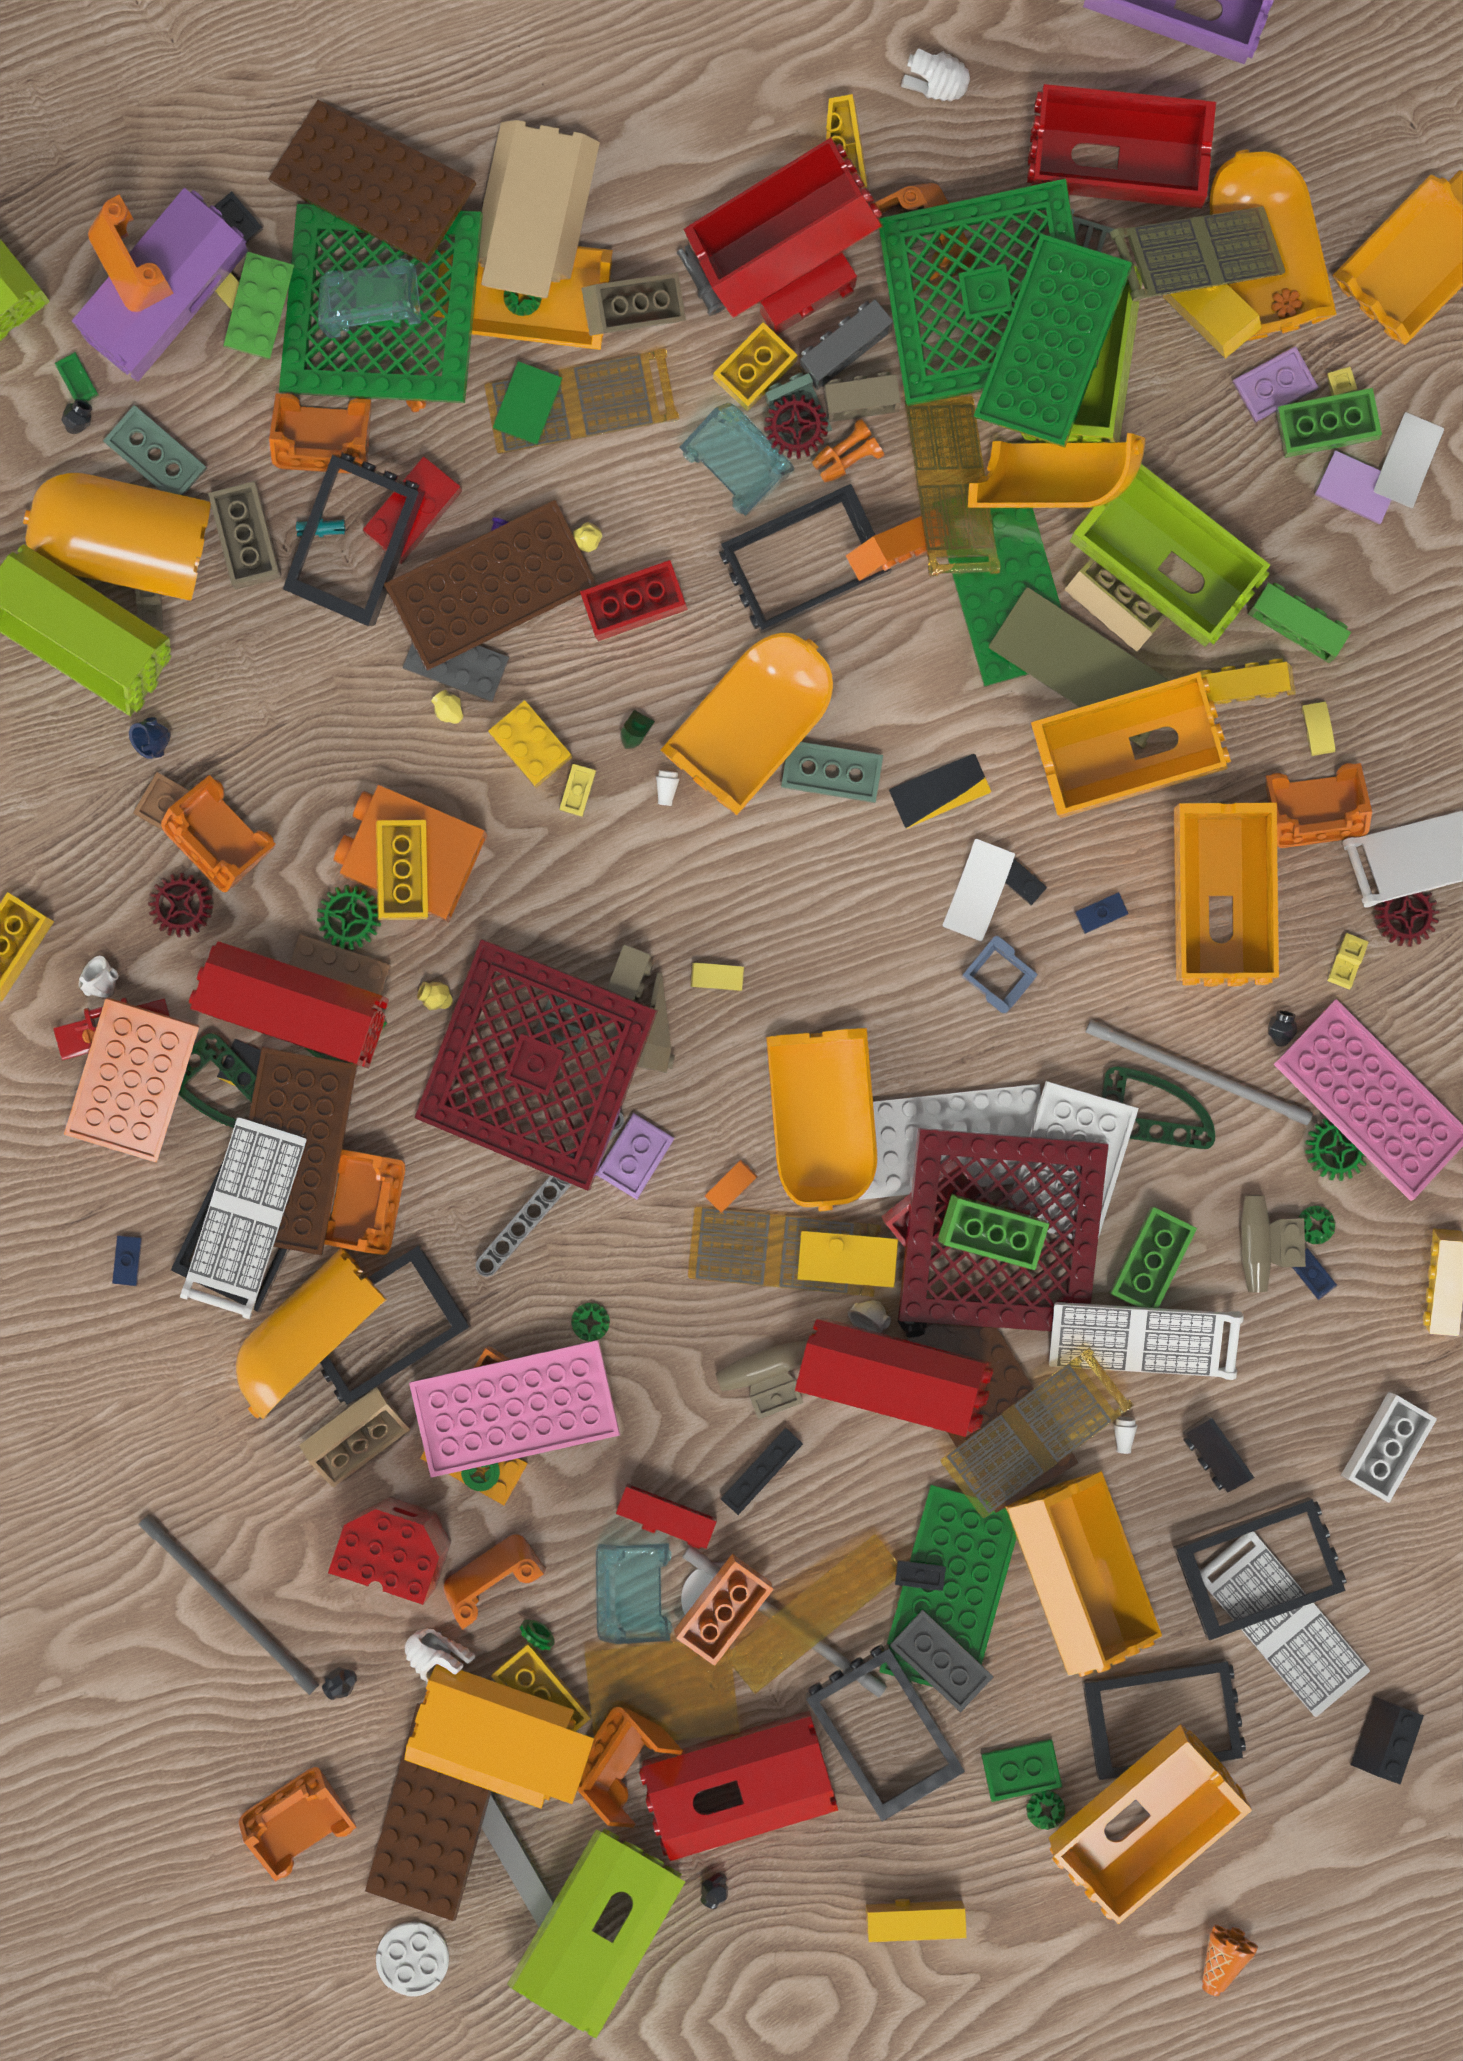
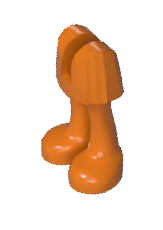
M862 419L855 422L854 431L845 440L832 448L826 446L811 462L816 470L830 462L833 463L832 466L820 474L824 483L846 475L845 470L865 456L872 455L876 459H881L885 456L874 437L868 439L872 434ZM868 439L862 446H860L853 452L842 457L841 459L839 458V456H841L845 451H847L856 443Z

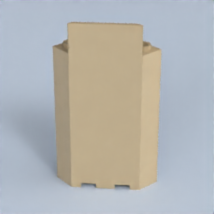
M524 121L501 122L481 212L483 220L479 262L480 266L484 267L481 285L540 298H548L551 281L560 282L561 279H571L600 142L583 133L573 132V135L560 133L558 128L540 125V129L528 127Z

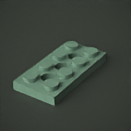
M135 405L103 440L106 445L160 491L184 496L207 469L205 465ZM140 433L143 435L144 439L140 445H133L131 443L133 434ZM155 448L160 449L162 453L160 459L157 461L150 460L149 452ZM177 464L180 470L176 476H169L167 474L169 465Z
M800 742L785 760L781 788L876 803L883 755ZM811 761L815 764L816 769L812 774H805L802 771V764L804 762ZM829 765H835L839 769V775L835 778H829L825 773V769ZM859 769L863 774V778L859 782H853L849 778L851 770Z

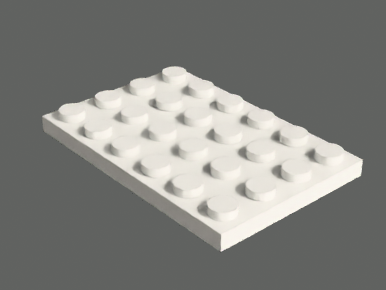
M1046 1081L1029 1137L1105 1142L1109 1144L1099 1227L1100 1235L1139 1108ZM1027 1162L1033 1170L1041 1164L1037 1162ZM1051 1164L1056 1172L1064 1166L1063 1164ZM1024 1165L1019 1168L1017 1178L1020 1181L1030 1173ZM1074 1165L1078 1172H1080V1166ZM1046 1166L1037 1175L1044 1183L1053 1173ZM1068 1169L1060 1177L1068 1184L1076 1175L1071 1169ZM1033 1177L1024 1186L1031 1194L1040 1185ZM1055 1180L1047 1188L1055 1195L1063 1186L1058 1180ZM1078 1183L1071 1189L1076 1196ZM1021 1188L1011 1196L1017 1205L1027 1197ZM1042 1191L1034 1199L1042 1206L1050 1197L1045 1191ZM1067 1192L1058 1201L1065 1208L1074 1199ZM1009 1202L1007 1207H1013V1205ZM1029 1202L1024 1207L1031 1210L1030 1215L1037 1210L1032 1202ZM1054 1203L1045 1212L1052 1219L1061 1210ZM1073 1208L1068 1213L1073 1218V1220L1075 1217V1208ZM1042 1214L1037 1217L1048 1222ZM1064 1216L1055 1225L1062 1232L1071 1223ZM1052 1227L1047 1231L1048 1233L1058 1235ZM1073 1231L1066 1238L1072 1239Z

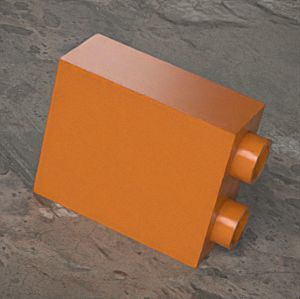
M380 785L377 786L374 795L363 791L353 812V817L362 821L355 839L344 835L334 855L333 861L343 865L340 874L349 880L377 891L376 822L378 820H426L428 914L450 922L487 837L485 830Z

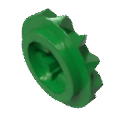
M504 291L506 307L510 312L518 316H527L534 313L539 308L542 298L527 295L532 300L524 299L518 305L519 297L514 292Z
M1308 1207L1298 1217L1304 1218L1305 1241L1308 1243L1322 1244L1328 1241L1335 1233L1336 1222L1334 1217L1324 1207ZM1310 1217L1316 1221L1325 1219L1320 1225L1323 1233L1317 1229L1308 1231L1313 1225Z
M586 1303L574 1311L571 1325L574 1333L580 1339L595 1341L601 1339L607 1333L610 1319L607 1311L602 1306L595 1303ZM591 1311L593 1319L601 1322V1324L593 1325L590 1333H588L587 1324L580 1322V1320L588 1319Z
M498 1463L481 1466V1468L490 1467L485 1472L486 1482L481 1476L472 1478L471 1475L475 1474L474 1472L477 1471V1467L461 1471L464 1483L474 1491L491 1489L499 1479L500 1469Z
M526 1619L519 1627L522 1636L527 1639V1642L533 1644V1647L537 1646L540 1650H550L555 1644L551 1631L544 1624L536 1620Z
M1052 1791L1037 1792L1028 1801L1027 1816L1030 1822L1038 1829L1050 1830L1058 1827L1064 1819L1065 1805L1058 1794ZM1040 1802L1047 1807L1054 1805L1050 1810L1052 1819L1046 1814L1040 1815L1042 1812Z

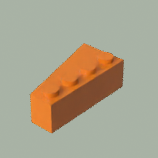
M935 510L929 512L930 518H936ZM923 516L879 533L847 554L846 558L858 580L867 578L881 570L886 571L898 562L902 564L911 559L912 555L918 557L927 552ZM926 519V527L928 528V521ZM930 519L931 527L938 528L937 520ZM945 525V531H946V537H947V536H948V532H947V527H946V525ZM941 528L942 539H943V537H944V532H943V529ZM928 529V530H927V536L930 538L929 529ZM932 529L933 538H939L938 529ZM929 539V547L931 548V541ZM933 539L934 548L940 547V540Z

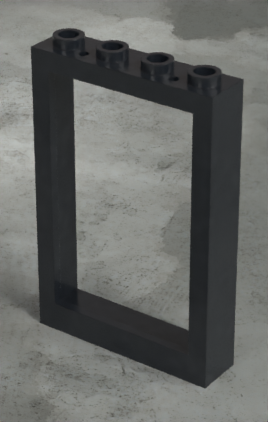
M342 452L341 455H332L283 590L366 626H374L387 595L384 584L393 580L426 491L419 489L420 485L410 480L402 482L397 479V474L386 470L384 473L376 470L377 466L365 461L360 464L354 461V456ZM339 469L407 497L365 608L298 580Z
M852 484L844 486L721 544L722 551L719 552V555L724 565L729 564L732 570L729 573L734 586L739 585L742 594L739 595L744 608L749 606L752 613L749 616L754 629L759 628L761 634L891 574L892 569L890 568L886 571L881 570L860 581L856 578L766 620L736 558L735 551L841 502L860 543L863 544L875 536V533Z
M222 1164L171 1268V1271L187 1278L191 1265L189 1259L199 1240ZM279 1248L260 1287L254 1306L255 1311H261L289 1249ZM200 1284L240 1304L246 1305L248 1302L247 1298Z
M420 1245L368 1278L375 1285L412 1262L452 1327L352 1391L348 1389L329 1357L324 1358L320 1362L324 1368L321 1370V1373L328 1383L332 1381L336 1387L334 1394L340 1403L345 1402L346 1405L352 1403L471 1327Z
M1307 1497L1173 1546L1205 1637L1209 1641L1346 1591L1344 1584L1347 1581L1342 1569L1338 1570L1335 1561L1339 1560L1335 1548H1330L1327 1538H1330V1533L1326 1524H1321L1319 1516L1322 1515V1511L1317 1501L1314 1502L1313 1499ZM1307 1512L1332 1585L1219 1626L1193 1553Z
M880 1644L870 1651L869 1656L864 1659L862 1657L856 1658L849 1663V1668L844 1671L839 1669L828 1676L829 1680L822 1684L820 1682L813 1684L807 1689L809 1692L806 1693V1700L882 1822L965 1772L964 1765L889 1644L885 1646ZM886 1662L949 1764L882 1803L820 1701Z
M1226 1659L1082 1681L1097 1778L1099 1780L1118 1778L1132 1766L1126 1765L1112 1768L1100 1691L1220 1673L1231 1749L1212 1753L1220 1762L1243 1758L1242 1751H1246L1244 1737H1240L1238 1728L1242 1727L1240 1712L1236 1713L1235 1703H1238V1694L1236 1688L1232 1689L1231 1679H1235L1233 1665H1228Z

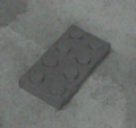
M412 643L403 669L493 703L509 657L484 647L476 646L426 671Z
M923 1609L889 1644L960 1713L993 1678L990 1672Z

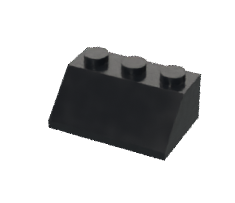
M1206 1415L1183 1432L1186 1436L1183 1441L1191 1451L1194 1449L1200 1456L1197 1459L1205 1471L1209 1469L1214 1475L1211 1480L1219 1491L1224 1489L1228 1493L1255 1478L1213 1418Z
M1373 1696L1350 1765L1401 1785L1424 1715L1418 1711Z

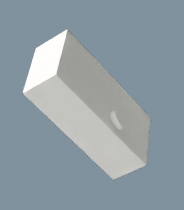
M1388 1392L1341 1476L1389 1503L1437 1418L1398 1395Z

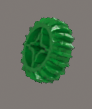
M345 885L344 893L341 892L339 887H336L337 895L335 897L331 892H328L327 895L331 900L329 902L325 899L321 900V903L326 905V908L317 909L319 913L324 914V917L317 918V922L325 923V925L319 927V931L328 930L323 937L327 940L333 936L331 940L333 946L340 940L341 949H344L346 942H348L349 949L354 950V942H357L360 948L363 947V942L361 941L363 938L370 943L372 940L367 935L371 932L376 936L378 932L372 929L373 925L381 927V923L375 921V918H378V912L374 913V910L377 909V903L370 904L374 901L375 897L371 895L366 899L365 897L368 893L366 889L358 894V886L355 885L353 892H350L349 885ZM350 898L345 909L332 910L339 901ZM357 899L366 905L369 918L357 914ZM352 910V915L361 920L355 919L347 924V920L338 914H348V911ZM330 917L341 920V935L337 934L332 928ZM357 924L366 925L361 933L349 937V932L351 933L353 926Z
M1325 1118L1322 1120L1323 1128L1319 1124L1314 1125L1318 1133L1313 1131L1308 1133L1314 1139L1313 1141H1305V1144L1312 1145V1149L1305 1150V1154H1313V1157L1309 1158L1307 1162L1317 1163L1313 1166V1171L1322 1168L1320 1177H1324L1329 1172V1180L1333 1181L1335 1174H1337L1338 1180L1343 1181L1345 1173L1346 1177L1351 1179L1353 1178L1351 1170L1357 1174L1361 1172L1357 1164L1366 1166L1367 1163L1361 1159L1362 1156H1366L1353 1143L1344 1142L1339 1129L1332 1122L1330 1124ZM1332 1130L1330 1143L1327 1146L1319 1147L1323 1135ZM1336 1142H1339V1145H1342V1147H1349L1339 1151V1155H1336V1152L1332 1150L1326 1151L1327 1148L1336 1146ZM1356 1150L1352 1162L1343 1168L1345 1154ZM1320 1154L1331 1155L1336 1168H1332L1324 1163Z

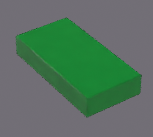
M76 352L54 363L74 401L82 399L87 402L99 395Z

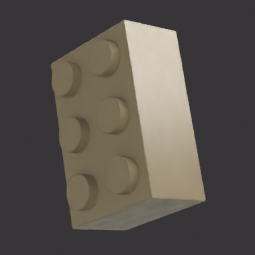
M882 372L876 374V377L868 379L867 376H856L852 378L853 381L843 382V379H835L825 385L824 399L829 422L899 412L901 401L896 374L891 375L890 372Z

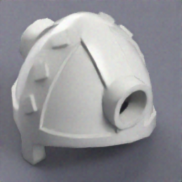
M96 956L85 966L79 978V988L87 996L94 995L106 998L113 995L116 984L115 980L118 979L119 975L114 968H111L104 956Z
M872 1300L855 1303L848 1311L852 1324L867 1330L882 1333L883 1329L888 1328L891 1322V1318L886 1315V1311L879 1301Z

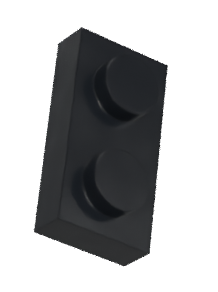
M232 191L214 206L222 213V217L231 228L234 226L244 235L243 238L247 241L245 244L263 230L262 226Z
M1013 859L1005 884L1032 906L1047 887Z
M897 1560L895 1585L943 1591L946 1566Z

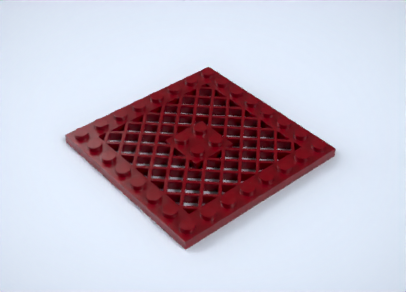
M481 939L414 1118L589 1191L591 1190L658 1010ZM496 972H499V973L502 974V975H500V976L494 978ZM505 978L509 990L500 994L495 982ZM511 978L521 981L524 984L514 987ZM491 987L494 997L486 1000ZM527 987L531 999L521 1003L517 991ZM533 987L543 990L545 993L536 996ZM511 994L516 1006L506 1010L502 998ZM548 996L553 1008L543 1012L538 1000ZM555 996L565 999L567 1002L558 1005ZM497 1001L501 1013L491 1017L487 1004ZM533 1003L538 1015L528 1019L523 1007ZM570 1005L575 1017L565 1021L560 1009ZM577 1005L587 1008L589 1011L580 1014ZM518 1009L523 1021L513 1025L508 1014ZM481 1011H483L486 1019L478 1022ZM555 1012L560 1024L550 1028L545 1016ZM598 1013L611 1018V1020L602 1023ZM592 1014L597 1026L587 1030L582 1018ZM503 1016L508 1028L498 1032L493 1020ZM540 1018L544 1031L534 1034L530 1022ZM577 1021L582 1033L572 1037L567 1025ZM620 1022L625 1024L624 1029H622ZM488 1023L493 1035L483 1039L478 1027ZM614 1023L619 1035L609 1039L604 1027ZM525 1025L529 1035L521 1033L518 1038L515 1029ZM562 1027L566 1040L556 1043L552 1031ZM599 1029L604 1042L594 1046L589 1033ZM510 1032L514 1044L505 1048L500 1036ZM474 1033L478 1042L469 1045ZM547 1034L550 1044L537 1038ZM584 1037L588 1049L578 1053L574 1040ZM495 1039L499 1051L489 1054L485 1042ZM620 1039L614 1052L611 1042ZM568 1043L573 1055L565 1058L567 1051L559 1047ZM480 1046L484 1058L474 1061L470 1049ZM606 1046L610 1058L600 1062L595 1049ZM515 1048L510 1061L507 1051ZM590 1052L595 1064L585 1068L580 1056ZM501 1054L506 1066L496 1070L491 1058ZM466 1055L469 1064L461 1067L464 1057ZM575 1059L580 1071L570 1075L565 1063ZM486 1061L491 1073L481 1077L477 1065ZM611 1062L608 1072L605 1074L602 1065ZM471 1068L476 1080L466 1084L462 1071ZM561 1068L565 1078L556 1081ZM597 1068L602 1080L592 1084L587 1072ZM507 1070L504 1078L512 1082L503 1086L498 1074ZM582 1074L587 1087L577 1091L572 1078ZM493 1077L498 1089L488 1093L483 1081ZM456 1078H458L461 1086L452 1090ZM567 1081L571 1094L561 1097L557 1085ZM478 1083L482 1096L473 1099L468 1087ZM603 1084L597 1097L594 1087ZM521 1085L534 1091L525 1095ZM515 1086L519 1098L509 1101L505 1089ZM463 1090L467 1102L458 1106L453 1094ZM588 1090L593 1103L583 1107L578 1094ZM553 1091L556 1100L546 1104L543 1095L550 1096ZM500 1093L504 1105L494 1108L490 1096ZM536 1095L541 1107L531 1111L527 1098ZM573 1097L578 1109L568 1113L563 1101ZM484 1099L489 1111L480 1115L475 1103ZM521 1101L526 1114L516 1118L511 1105ZM558 1104L563 1116L553 1120L548 1108ZM470 1106L473 1115L460 1109ZM594 1107L589 1119L585 1110ZM506 1108L511 1120L501 1124L496 1112ZM543 1110L548 1123L538 1126L533 1114ZM580 1113L585 1125L575 1129L570 1117ZM491 1115L495 1124L482 1118ZM528 1117L533 1129L523 1133L518 1121ZM565 1119L570 1132L559 1135L555 1123ZM513 1124L516 1133L507 1130L504 1127ZM550 1126L554 1139L545 1142L540 1130ZM586 1129L580 1142L577 1132ZM535 1133L538 1142L526 1138L525 1136ZM571 1135L576 1148L566 1151L562 1139ZM556 1142L560 1151L550 1148L547 1145ZM577 1151L575 1158L569 1156V1154H572Z
M918 1128L898 1320L1052 1332L1055 1303L1047 1295L1056 1287L1063 1294L1056 1302L1091 1304L1109 1144L1105 1142ZM941 1155H947L943 1160H941ZM956 1156L971 1158L962 1165ZM980 1158L994 1160L987 1166H985V1164L980 1160ZM953 1159L960 1168L949 1176L943 1166ZM1003 1160L1017 1162L1009 1168ZM977 1161L982 1170L972 1177L966 1169ZM1027 1162H1037L1041 1164L1033 1170ZM1000 1163L1006 1172L996 1179L990 1170ZM1051 1164H1063L1064 1166L1056 1172ZM1024 1165L1030 1173L1020 1181L1014 1172ZM1074 1165L1080 1166V1172H1078ZM1047 1166L1053 1175L1043 1183L1037 1174ZM1068 1169H1071L1076 1177L1066 1184L1060 1176ZM941 1171L946 1179L938 1185L939 1173ZM964 1172L970 1181L959 1188L953 1180ZM987 1174L993 1183L983 1190L977 1181ZM1011 1176L1017 1184L1007 1192L1001 1183ZM1034 1177L1040 1186L1030 1194L1024 1185ZM1055 1180H1058L1063 1188L1053 1195L1047 1187ZM951 1183L956 1190L955 1195L966 1197L964 1192L974 1185L980 1194L973 1200L981 1201L985 1198L989 1204L1001 1207L1000 1205L1008 1199L1013 1207L1002 1208L1030 1215L1031 1210L1024 1207L1029 1202H1032L1037 1210L1030 1216L1038 1217L1042 1214L1049 1223L1048 1230L1052 1227L1058 1234L1049 1243L1046 1239L1044 1240L1045 1247L1042 1248L1038 1264L1043 1270L1035 1277H1032L1027 1271L1028 1268L1018 1266L1019 1269L1009 1276L1003 1269L1008 1264L1007 1262L1002 1261L998 1263L996 1259L990 1258L996 1267L985 1274L979 1266L988 1260L989 1257L982 1256L975 1262L970 1256V1252L961 1250L962 1252L952 1260L946 1253L951 1247L946 1245L941 1247L935 1240L939 1236L943 1224L938 1214L948 1207L951 1198L950 1196L946 1199L940 1191ZM1078 1183L1076 1196L1071 1189ZM998 1187L1004 1195L993 1203L988 1194ZM1021 1188L1027 1197L1017 1205L1011 1196ZM1042 1191H1045L1050 1199L1040 1206L1034 1198ZM1068 1192L1074 1201L1064 1208L1058 1200ZM938 1195L943 1201V1203L936 1208V1201ZM1055 1203L1061 1212L1051 1219L1045 1211ZM1073 1208H1075L1074 1220L1068 1214ZM1065 1216L1071 1225L1061 1232L1055 1224ZM936 1219L941 1227L933 1232L934 1220ZM1073 1231L1071 1244L1066 1236ZM1063 1240L1069 1248L1061 1255H1058L1053 1247ZM933 1243L937 1247L938 1251L931 1256V1248ZM1050 1251L1056 1259L1048 1266H1045L1040 1258ZM943 1255L949 1263L938 1271L933 1262ZM1070 1255V1263L1068 1268V1266L1064 1263L1063 1260ZM964 1257H967L972 1265L962 1273L956 1264ZM1060 1263L1066 1272L1058 1279H1055L1050 1271ZM930 1266L936 1274L928 1280ZM951 1268H954L959 1276L949 1284L943 1275ZM977 1269L983 1278L972 1285L966 1277ZM1000 1271L1006 1280L996 1287L990 1279ZM1024 1273L1030 1281L1022 1288H1019L1014 1280ZM1047 1274L1053 1283L1045 1290H1042L1037 1282ZM1068 1278L1067 1290L1065 1291L1060 1284ZM938 1279H941L946 1287L936 1295L930 1286ZM964 1280L970 1289L959 1296L953 1288ZM987 1282L993 1291L983 1298L977 1290ZM1011 1284L1017 1292L1006 1300L1001 1291ZM1034 1285L1040 1294L1030 1302L1024 1293ZM927 1290L933 1297H926ZM951 1291V1293L956 1297V1299H947L943 1297ZM974 1293L980 1301L966 1299ZM998 1295L1003 1302L989 1301ZM1021 1296L1027 1304H1017L1013 1302H1015ZM1045 1298L1050 1306L1036 1304Z

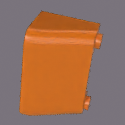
M119 194L105 202L88 231V237L124 305L132 312H139L174 293L157 265L146 263L136 267L122 239L129 236L127 225L134 219Z
M276 393L269 436L273 465L281 469L326 472L332 455H341L342 452L354 456V461L360 464L363 461L368 462L371 399H353L348 403L347 410L301 407L300 400L293 394ZM339 469V472H338V473H349V472H347V471H345V470H342V469Z
M1346 763L1337 770L1336 777L1290 783L1288 776L1282 773L1266 776L1265 784L1268 803H1277V847L1288 848L1340 841L1351 837H1362L1369 832L1372 808L1361 763Z
M209 775L168 808L161 826L166 835L220 891L226 893L271 852L276 844L268 832L258 830L254 833L222 800L224 797L223 785Z
M342 1149L338 1170L339 1178L331 1221L329 1220L325 1245L386 1255L392 1245L405 1175V1164L402 1160Z
M513 1534L451 1575L444 1583V1593L456 1621L463 1630L477 1619L478 1608L476 1604L479 1602L477 1597L479 1594L512 1572L520 1582L531 1583L544 1575L546 1568L527 1540L519 1534Z
M318 1767L308 1769L248 1809L239 1819V1827L244 1843L275 1882L292 1872L294 1866L293 1858L331 1832L336 1837H345L357 1828L354 1819Z

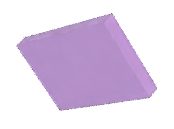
M1296 346L1232 381L1255 423L1275 413L1278 406L1291 404L1319 388Z
M1336 450L1315 493L1318 497L1378 524H1381L1391 502V499L1374 493L1380 470Z
M633 1113L596 1175L637 1200L675 1138Z

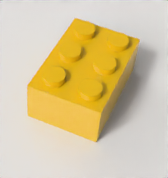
M763 322L713 373V379L748 412L765 395L768 388L774 385L797 362L798 355Z
M525 700L488 730L492 738L535 788L540 786L572 759L570 752Z

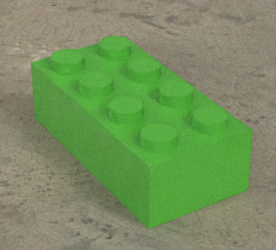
M247 252L223 347L270 359L294 268L293 264Z
M1373 388L1278 406L1276 410L1285 458L1379 440L1382 435Z
M1268 583L1259 594L1248 615L1327 663L1333 661L1351 634L1347 630L1348 626L1338 620L1333 622L1326 617L1327 614L1319 608H1314L1313 610L1305 605L1307 602L1301 597L1288 595L1285 593L1286 589L1281 585Z
M952 1194L938 1241L949 1247L1036 1270L1049 1223L1041 1218Z
M1150 1207L1109 1294L1135 1307L1159 1308L1197 1228L1155 1207Z

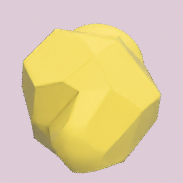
M587 522L581 528L573 531V537L579 549L589 553L597 549L602 533L597 526Z
M443 690L433 697L431 702L435 705L436 717L441 721L454 724L462 721L464 715L461 710L459 697L449 694L447 690Z
M424 981L417 994V999L421 1000L423 1005L429 1010L446 1009L453 1002L448 986L441 982L427 983Z

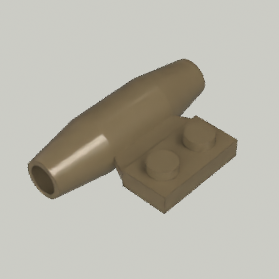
M1245 1195L1241 1221L1242 1264L1248 1292H1267L1271 1263L1280 1267H1306L1304 1218H1280L1270 1224L1265 1196Z
M806 1340L776 1345L744 1357L715 1373L722 1392L751 1386L750 1399L758 1420L803 1403L800 1392L795 1391L796 1381L788 1372L802 1364L807 1344Z

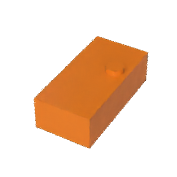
M732 1554L674 1629L676 1639L715 1666L774 1588L771 1581Z

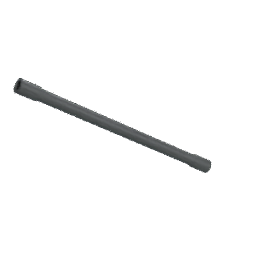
M149 1514L138 1524L294 1678L295 1682L308 1695L319 1686L164 1532V1529Z

